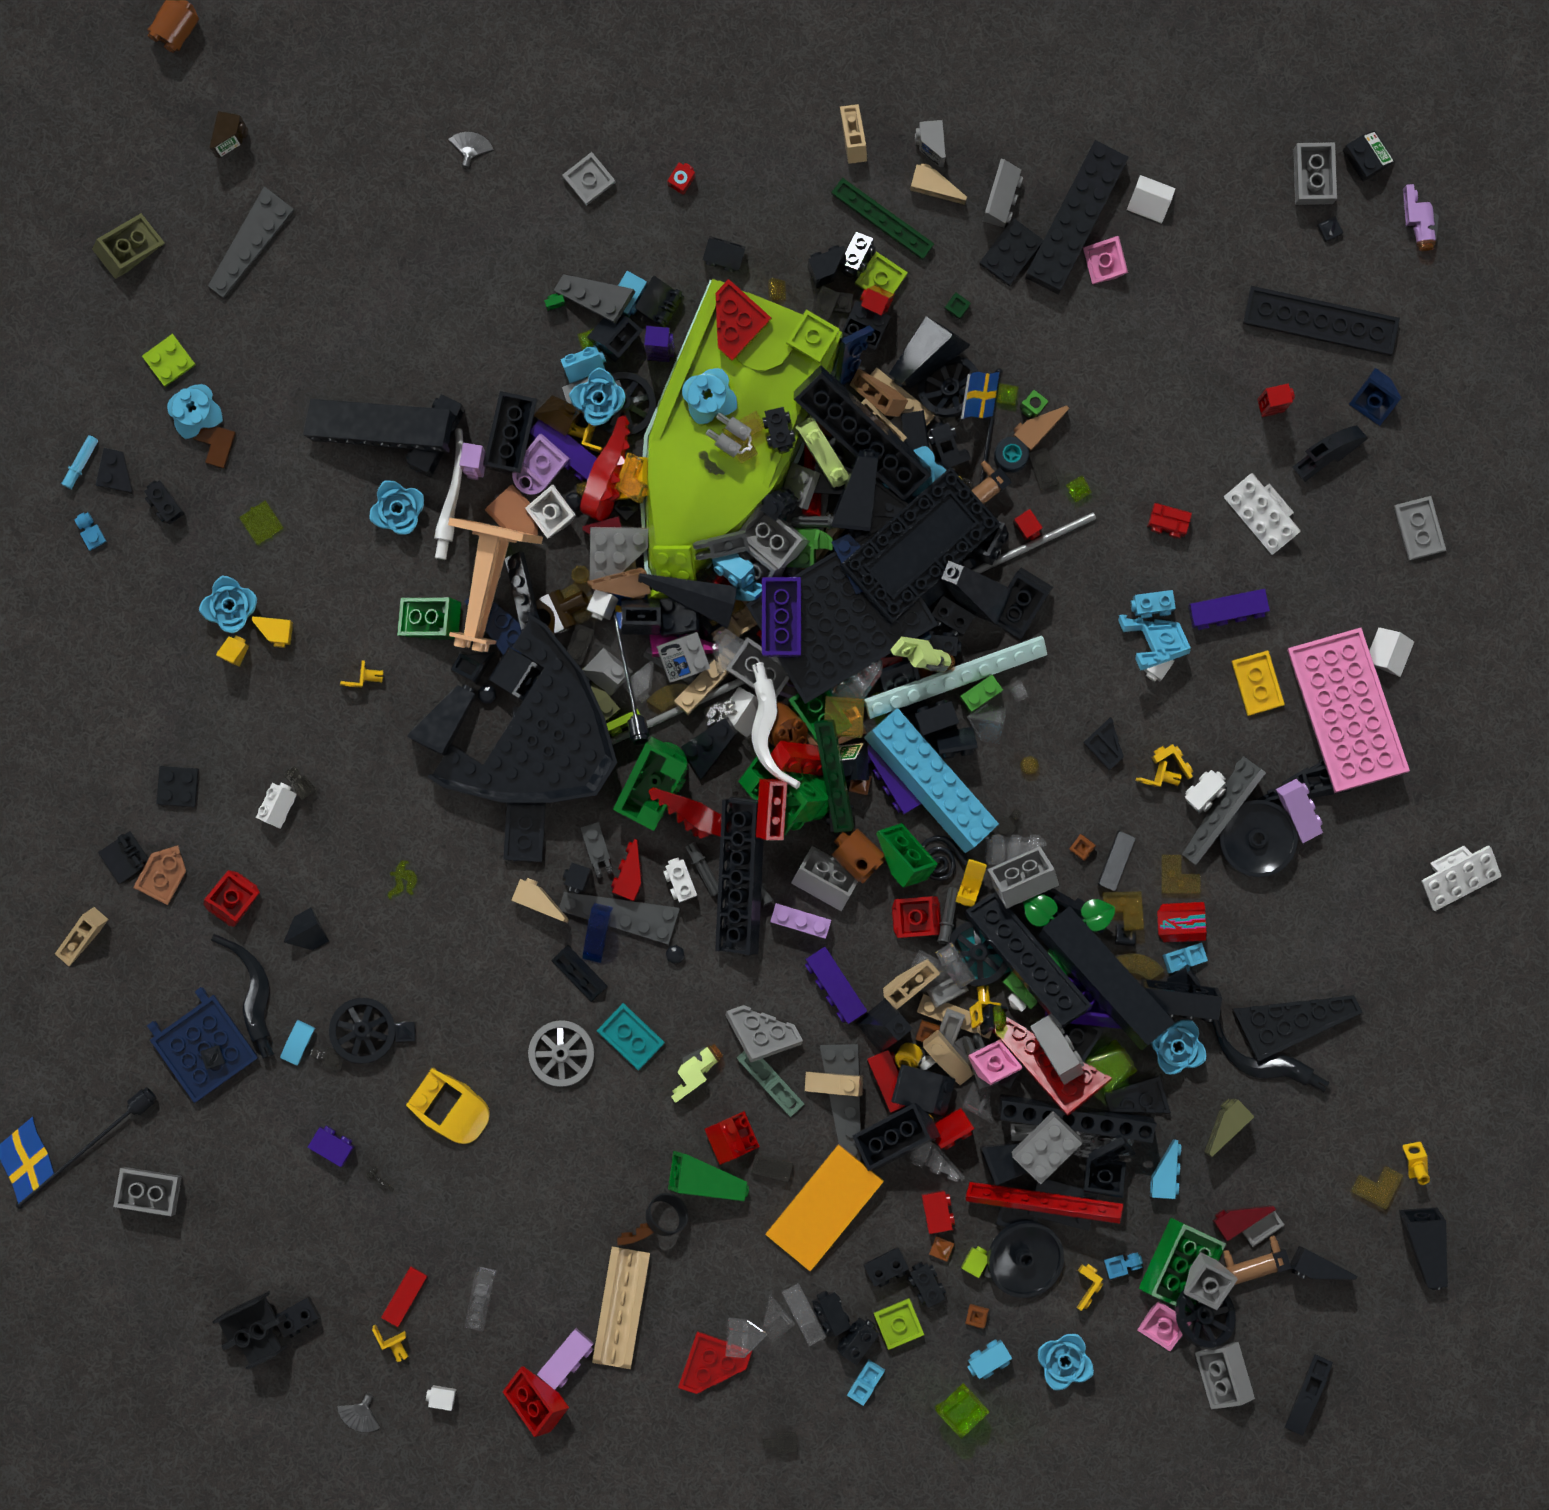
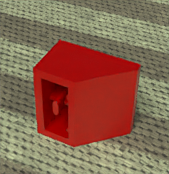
M962 1108L935 1122L941 1136L935 1139L940 1149L944 1148L947 1150L956 1144L955 1140L959 1138L964 1140L972 1135L971 1131L974 1130V1127Z
M745 1111L704 1129L719 1165L760 1147Z

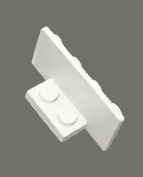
M1253 473L1248 475L1224 496L1226 501L1271 554L1277 552L1300 533V529L1289 517L1294 513L1270 483L1264 487Z
M1462 846L1431 862V867L1436 873L1423 879L1422 883L1430 905L1436 911L1500 878L1501 873L1490 846H1486L1473 854L1465 846Z

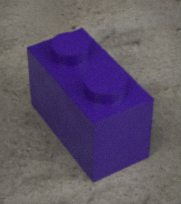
M325 1126V1128L319 1127L307 1148L339 1167H343L355 1147L351 1144L352 1140L344 1135L341 1138L335 1135L336 1131L329 1126Z

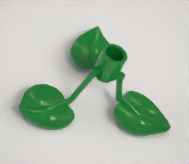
M1036 895L1023 901L1026 918L1032 925L1037 927L1047 925L1050 919H1054L1053 915L1058 910L1055 901L1045 895ZM1099 899L1087 901L1081 909L1084 923L1086 922V925L1094 932L1105 929L1115 914V907ZM1049 949L1048 954L1066 975L1070 974L1071 972Z

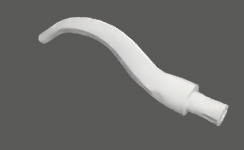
M460 428L455 430L456 454L452 481L434 539L438 540L435 558L440 560H446L448 544L453 542L454 526L448 525L449 518H454L461 484L462 469L459 464L463 447V431Z
M759 662L756 665H752L756 678L754 688L758 699V709L752 727L753 747L762 765L772 775L782 781H786L787 784L797 789L800 786V782L782 772L775 764L769 752L768 738L777 716V700L772 679L767 678L764 663Z

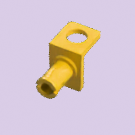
M588 424L587 428L576 425L568 433V435L583 439L581 444L585 448L599 453L603 451V448L590 444L596 426Z
M362 660L359 683L341 681L340 686L362 688L365 681L382 683L383 677L378 676L383 675V670L366 669L364 667L365 661Z
M1160 761L1154 781L1144 778H1136L1135 781L1154 787H1161L1162 781L1178 786L1180 781L1176 779H1181V774L1167 771V761Z
M982 985L977 987L979 1001L969 1008L971 1025L974 1029L983 1023L982 1008L988 1004L1001 1006V1003L990 1001L989 986ZM976 1012L978 1013L977 1021L975 1020Z
M1415 1142L1403 1145V1151L1408 1160L1409 1178H1417L1420 1185L1429 1183L1428 1157L1422 1143ZM1411 1148H1418L1420 1152L1413 1154L1409 1150Z
M373 1325L372 1331L382 1350L390 1347L397 1362L402 1361L401 1358L404 1360L408 1357L401 1344V1341L406 1338L405 1331L384 1341L377 1326Z

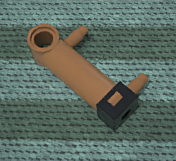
M983 461L981 466L988 477L971 491L985 504L1012 482L1001 468L994 471L986 461Z
M1275 1236L1270 1237L1273 1252L1264 1256L1234 1264L1229 1250L1223 1252L1227 1266L1225 1268L1238 1279L1234 1285L1275 1272L1279 1273L1292 1269L1286 1250L1280 1249Z

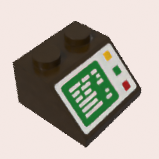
M218 111L210 143V149L215 157H222L241 145L243 138H247L248 128L240 115Z

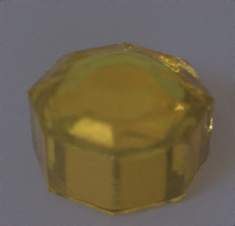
M578 565L572 570L571 577L577 584L585 585L589 581L590 571L585 566Z
M1032 756L1024 757L1020 763L1021 772L1026 775L1035 774L1039 768L1038 760Z

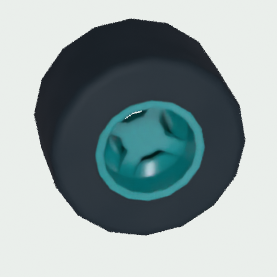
M1017 437L1002 439L994 452L996 465L1007 473L1020 471L1026 465L1029 458L1028 447Z

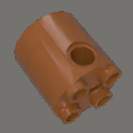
M165 0L157 12L153 23L147 28L149 32L147 36L155 42L160 41L164 43V48L171 53L180 51L183 42L189 37L199 21L194 6L186 0Z
M777 701V716L770 731L768 741L774 747L780 741L806 744L808 732L806 723L784 702Z
M858 828L850 836L846 832H842L834 841L838 849L831 856L862 884L874 873L872 868L876 871L886 860L884 853Z

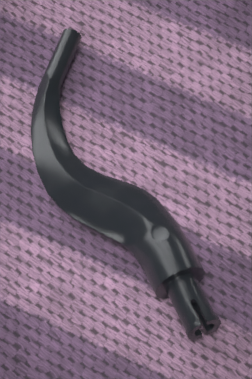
M214 934L211 941L234 951L248 969L250 986L243 1002L244 1021L252 1042H256L259 1047L262 1059L268 1057L267 1053L269 1056H272L274 1052L267 1038L270 1036L264 1019L269 995L267 975L259 961L248 950Z
M1213 1020L1212 1024L1220 1047L1227 1058L1242 1072L1256 1078L1289 1077L1304 1086L1308 1083L1323 1093L1327 1089L1318 1083L1320 1082L1328 1087L1329 1081L1314 1074L1313 1068L1294 1058L1285 1055H1271L1257 1062L1256 1058H1249L1241 1054L1226 1039L1220 1020Z

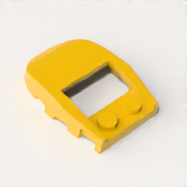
M431 1068L406 1104L429 1128L459 1144H468L476 1140L488 1124L490 1117L486 1102L469 1086L437 1071L435 1068ZM445 1083H448L462 1093V1095L441 1125H438L424 1115V1113Z

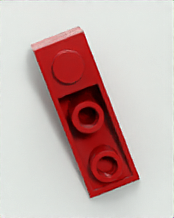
M636 839L633 842H629L625 851L628 853L626 860L622 859L618 868L621 871L618 878H614L611 885L613 893L635 901L642 884L638 840Z

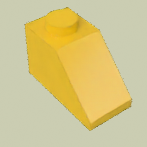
M252 616L254 624L269 642L274 643V647L285 648V645L291 644L293 626L291 620Z
M236 635L234 638L228 637L218 650L216 656L240 667L249 646L245 644L246 640Z

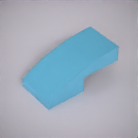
M753 581L743 590L737 586L735 599L741 601L756 600L762 595V584Z
M1202 943L1162 955L1168 973L1178 971L1187 964L1191 967L1208 961Z
M297 1020L280 1058L298 1065L315 1028Z
M868 1359L847 1396L864 1406L885 1369Z

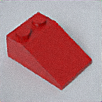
M524 1366L520 1367L503 1390V1394L534 1437L550 1433L569 1409V1406L559 1392Z

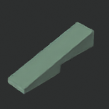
M745 1051L737 1057L738 1061L790 1117L804 1105L802 1100L763 1058L750 1062ZM796 1102L795 1107L790 1108Z

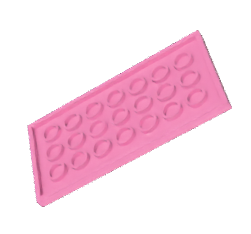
M1362 628L1288 648L1287 651L1334 792H1342L1408 773L1410 770Z

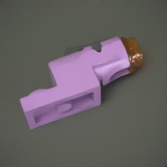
M1414 184L1406 185L1403 188L1406 226H1415L1413 229L1419 251L1433 250L1437 239L1439 215L1433 212L1430 202L1415 203L1418 200V192L1414 190Z

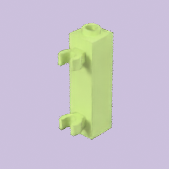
M809 417L795 426V429L829 483L834 488L844 485L849 474L816 421Z

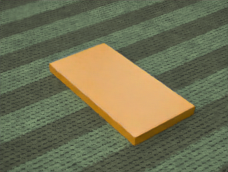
M838 1144L765 1235L811 1271L884 1180L873 1171H868L862 1162Z

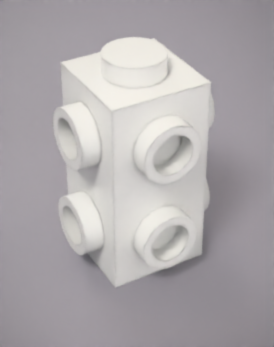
M1212 770L1209 773L1205 772L1199 778L1200 782L1195 787L1191 786L1186 791V801L1199 813L1202 811L1206 812L1213 805L1212 801L1216 797L1220 798L1226 792L1225 788L1227 785L1224 782L1226 778L1218 771L1216 773Z
M272 783L258 810L256 818L281 829L297 794L290 791L291 787L284 783H280V785Z
M678 857L668 861L669 865L665 866L667 870L663 872L667 882H672L673 889L670 890L674 900L678 899L680 903L696 897L697 893L684 859L679 860Z

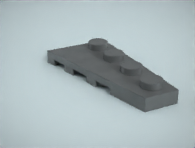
M563 274L554 289L557 294H562L563 297L615 324L635 294V290L565 274Z

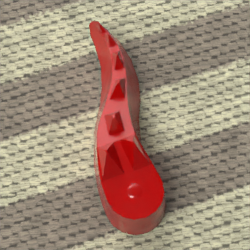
M621 416L617 419L614 431L607 445L593 464L582 496L581 512L598 521H604L610 516L615 500L620 497L618 491L621 467L627 463L624 456L626 450L630 448L627 441L630 434L628 429L630 423L626 416Z
M654 787L649 790L651 800L658 799L660 806L666 804L669 815L675 812L677 814V822L680 823L684 820L685 830L689 831L692 829L693 836L704 838L713 834L721 837L722 814L717 813L701 802ZM727 823V825H726V831H728V827H729V824H728V823Z

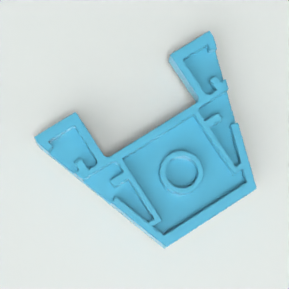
M1119 615L1118 621L1123 632L1143 631L1152 651L1136 653L1135 659L1140 670L1151 668L1190 653L1191 647L1179 622L1157 619L1154 622L1143 621L1141 617L1128 619L1126 618L1127 615Z

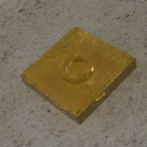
M826 696L824 720H835L837 736L862 738L864 699Z

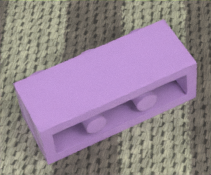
M463 443L459 466L464 475H467L469 479L478 480V477L483 478L485 467L483 464L486 452L481 445Z
M1295 779L1276 789L1283 808L1291 816L1297 830L1298 839L1302 843L1323 833L1320 827L1323 825L1318 815H1315L1314 810L1316 807L1307 796L1309 790L1305 783L1301 784Z
M776 903L770 922L826 939L831 920Z
M575 1328L537 1375L553 1389H556L558 1386L562 1388L568 1381L566 1376L569 1372L574 1373L581 1365L579 1360L583 1356L587 1358L594 1350L591 1347L593 1342Z

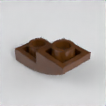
M641 1223L640 1227H636V1235H633V1232L621 1233V1236L617 1237V1246L640 1241L654 1233V1231L651 1230L647 1223Z

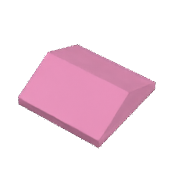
M1119 236L1083 248L1092 284L1116 279L1128 273Z
M1001 1040L968 1056L977 1076L990 1085L1022 1069L1021 1064Z
M1160 1301L1149 1310L1138 1328L1139 1332L1169 1351L1172 1350L1183 1335L1178 1327L1175 1311Z

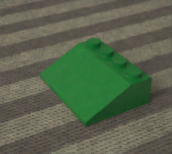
M1170 1218L1139 1289L1176 1306L1180 1293L1185 1289L1190 1267L1200 1252L1219 1261L1226 1243ZM1189 1297L1192 1303L1196 1306V1300ZM1185 1306V1311L1192 1313L1187 1306Z

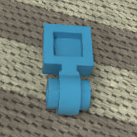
M83 512L74 519L79 529H85L80 535L90 551L107 542L97 524L91 527V523L94 521L89 512Z
M1136 1252L1127 1255L1128 1259L1126 1261L1123 1255L1105 1259L1104 1262L1109 1279L1128 1274L1127 1267H1130L1131 1271L1142 1268V1257Z

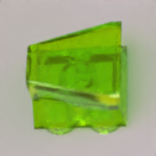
M1116 1039L1085 1060L1087 1065H1091L1101 1073L1112 1077V1081L1102 1088L1104 1092L1108 1093L1115 1086L1137 1072L1133 1060Z
M964 1383L946 1400L935 1406V1411L961 1439L990 1412Z

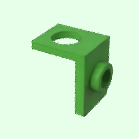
M1033 390L1027 399L1021 403V411L1027 417L1035 418L1048 403V400ZM1033 397L1039 398L1041 401L1040 407L1034 408L1031 406L1030 400Z

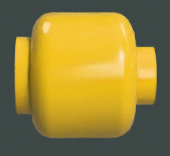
M904 1043L895 1055V1062L899 1068L901 1064L917 1068L923 1058L922 1050L916 1044Z

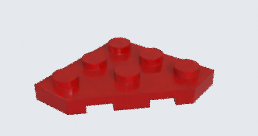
M728 279L715 293L718 349L733 361L772 318Z
M697 1331L678 1388L698 1394L746 1370L752 1350Z

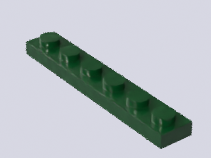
M844 178L840 180L831 192V195L920 259L924 260L934 246L933 242Z
M835 720L815 721L814 727L834 833L853 831L854 823Z

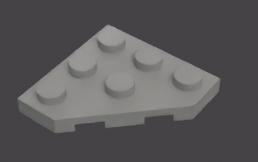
M590 527L589 581L621 573L648 548V528Z
M745 1005L726 1011L725 1015L750 1062L799 1046L803 1042L794 1024L788 1022L785 1024L776 1020V1017L763 1012L761 1014L757 1013Z

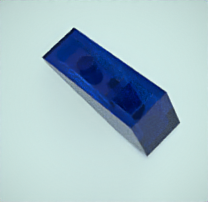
M594 903L592 906L582 959L601 963L613 907Z

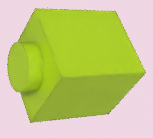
M979 1246L976 1249L972 1247L961 1268L979 1278L987 1264L988 1255L986 1254L988 1251Z

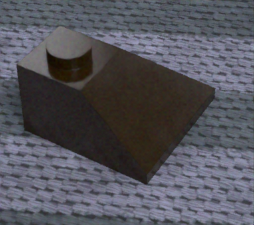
M553 395L534 414L536 418L564 436H567L584 416L582 411L574 405Z

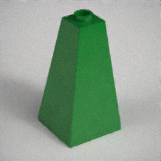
M673 1151L668 1185L669 1190L682 1194L745 1201V1197L748 1196L749 1192L747 1181L692 1156Z

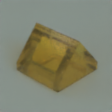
M771 278L768 281L769 300H785V281Z

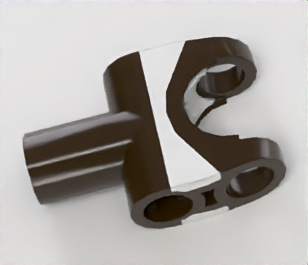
M559 589L536 601L537 610L545 609L550 613L551 622L548 628L553 634L561 633L575 626L576 623L572 614L589 605L588 597L582 590L564 598Z

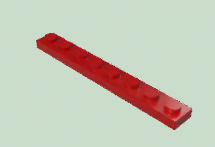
M975 1182L969 1183L966 1193V1201L1119 1224L1123 1213V1204Z

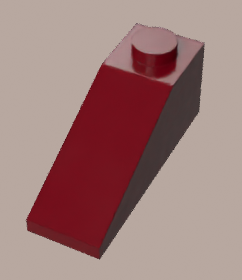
M1272 1205L1227 1211L1223 1209L1214 1215L1216 1218L1212 1221L1223 1238L1229 1241L1276 1209Z

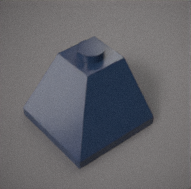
M1375 368L1349 405L1380 426L1401 400V396L1391 378Z

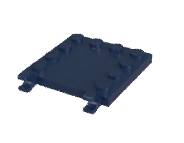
M203 987L195 991L202 1003L163 1031H161L156 1021H152L147 1025L154 1035L150 1039L151 1043L194 1103L259 1058L217 997L212 995L209 998ZM220 1045L225 1064L206 1070L200 1051Z

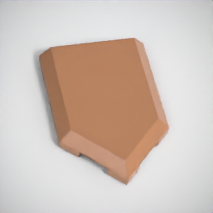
M513 484L485 509L502 528L538 535V525L525 509L530 502Z
M178 845L152 853L133 888L168 905L186 873Z

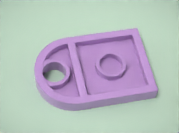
M539 434L526 450L521 473H512L514 484L523 493H540L547 488L570 458L543 434ZM523 477H527L530 480L529 487L523 486Z

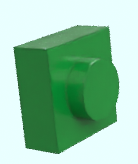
M552 294L547 297L548 299L544 300L548 311L566 305L562 294Z

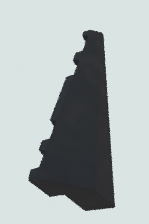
M642 573L638 575V582L652 587L656 592L659 591L667 595L671 600L694 612H699L706 616L707 619L716 621L724 628L729 627L737 586Z
M1323 758L1316 765L1303 769L1283 781L1282 785L1279 786L1281 787L1297 779L1301 784L1305 783L1309 790L1307 796L1309 799L1351 791L1349 789L1338 793L1334 792ZM1277 788L1268 790L1267 794L1259 799H1253L1270 801L1277 805L1282 804L1276 791Z

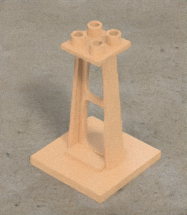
M449 518L448 525L472 530V534L479 535L464 633L450 632L449 636L455 637L454 646L470 648L471 641H473L472 650L488 652L490 644H496L497 641L483 638L509 542L517 543V541L542 544L543 537L476 521Z

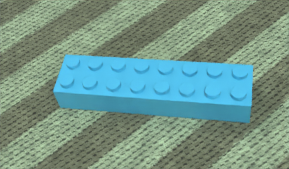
M898 708L885 717L864 737L964 853L973 849L999 824Z

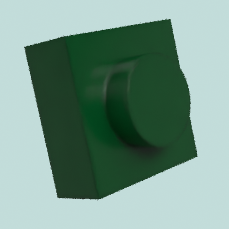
M955 292L944 309L960 320L971 303Z

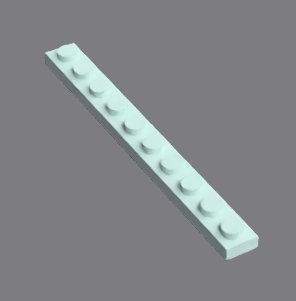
M1039 636L952 667L944 672H939L866 698L864 701L870 719L897 708L905 707L1046 656L1047 650L1044 638Z

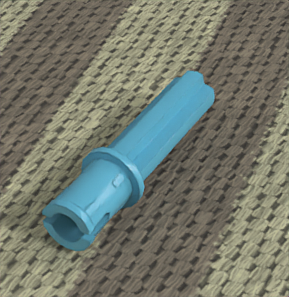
M89 435L85 440L71 467H68L69 471L61 482L63 486L72 490L79 475H82L81 471L98 443L95 437Z

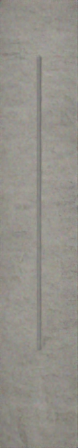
M1092 512L1000 555L993 565L983 563L970 570L980 574L1095 520L1096 516ZM737 678L714 689L700 704L745 683ZM677 706L647 720L648 728L684 711ZM629 729L611 737L612 745L629 738Z

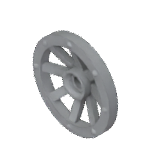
M553 1021L542 1026L532 1037L528 1050L529 1063L534 1073L545 1083L553 1086L572 1085L584 1078L591 1069L594 1060V1046L590 1036L581 1026L570 1021ZM563 1027L577 1032L566 1044H564ZM557 1028V1045L545 1035L547 1031ZM582 1037L587 1049L570 1050V1047ZM540 1038L552 1051H536ZM559 1050L564 1051L563 1057L557 1055ZM587 1055L584 1067L581 1068L570 1056ZM536 1057H552L542 1070L536 1061ZM564 1062L570 1065L578 1074L565 1079ZM556 1063H558L559 1079L546 1075Z

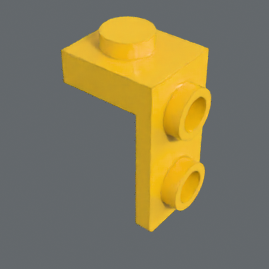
M1172 744L1166 749L1162 746L1153 751L1155 755L1151 758L1155 764L1172 754L1186 778L1190 779L1193 777L1191 774L1193 769L1188 762L1185 763L1181 758L1183 754L1178 746L1174 747Z
M971 859L968 860L955 902L970 907L975 905L987 868L986 864Z
M1082 1264L1078 1269L1080 1273L1093 1281L1077 1306L1080 1311L1083 1308L1087 1309L1092 1302L1091 1296L1094 1292L1098 1293L1103 1286L1101 1282L1103 1278L1096 1274L1098 1270L1090 1264L1087 1266Z

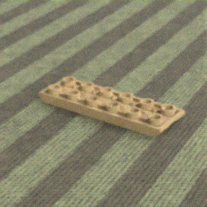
M612 1246L592 1363L631 1369L650 1253Z

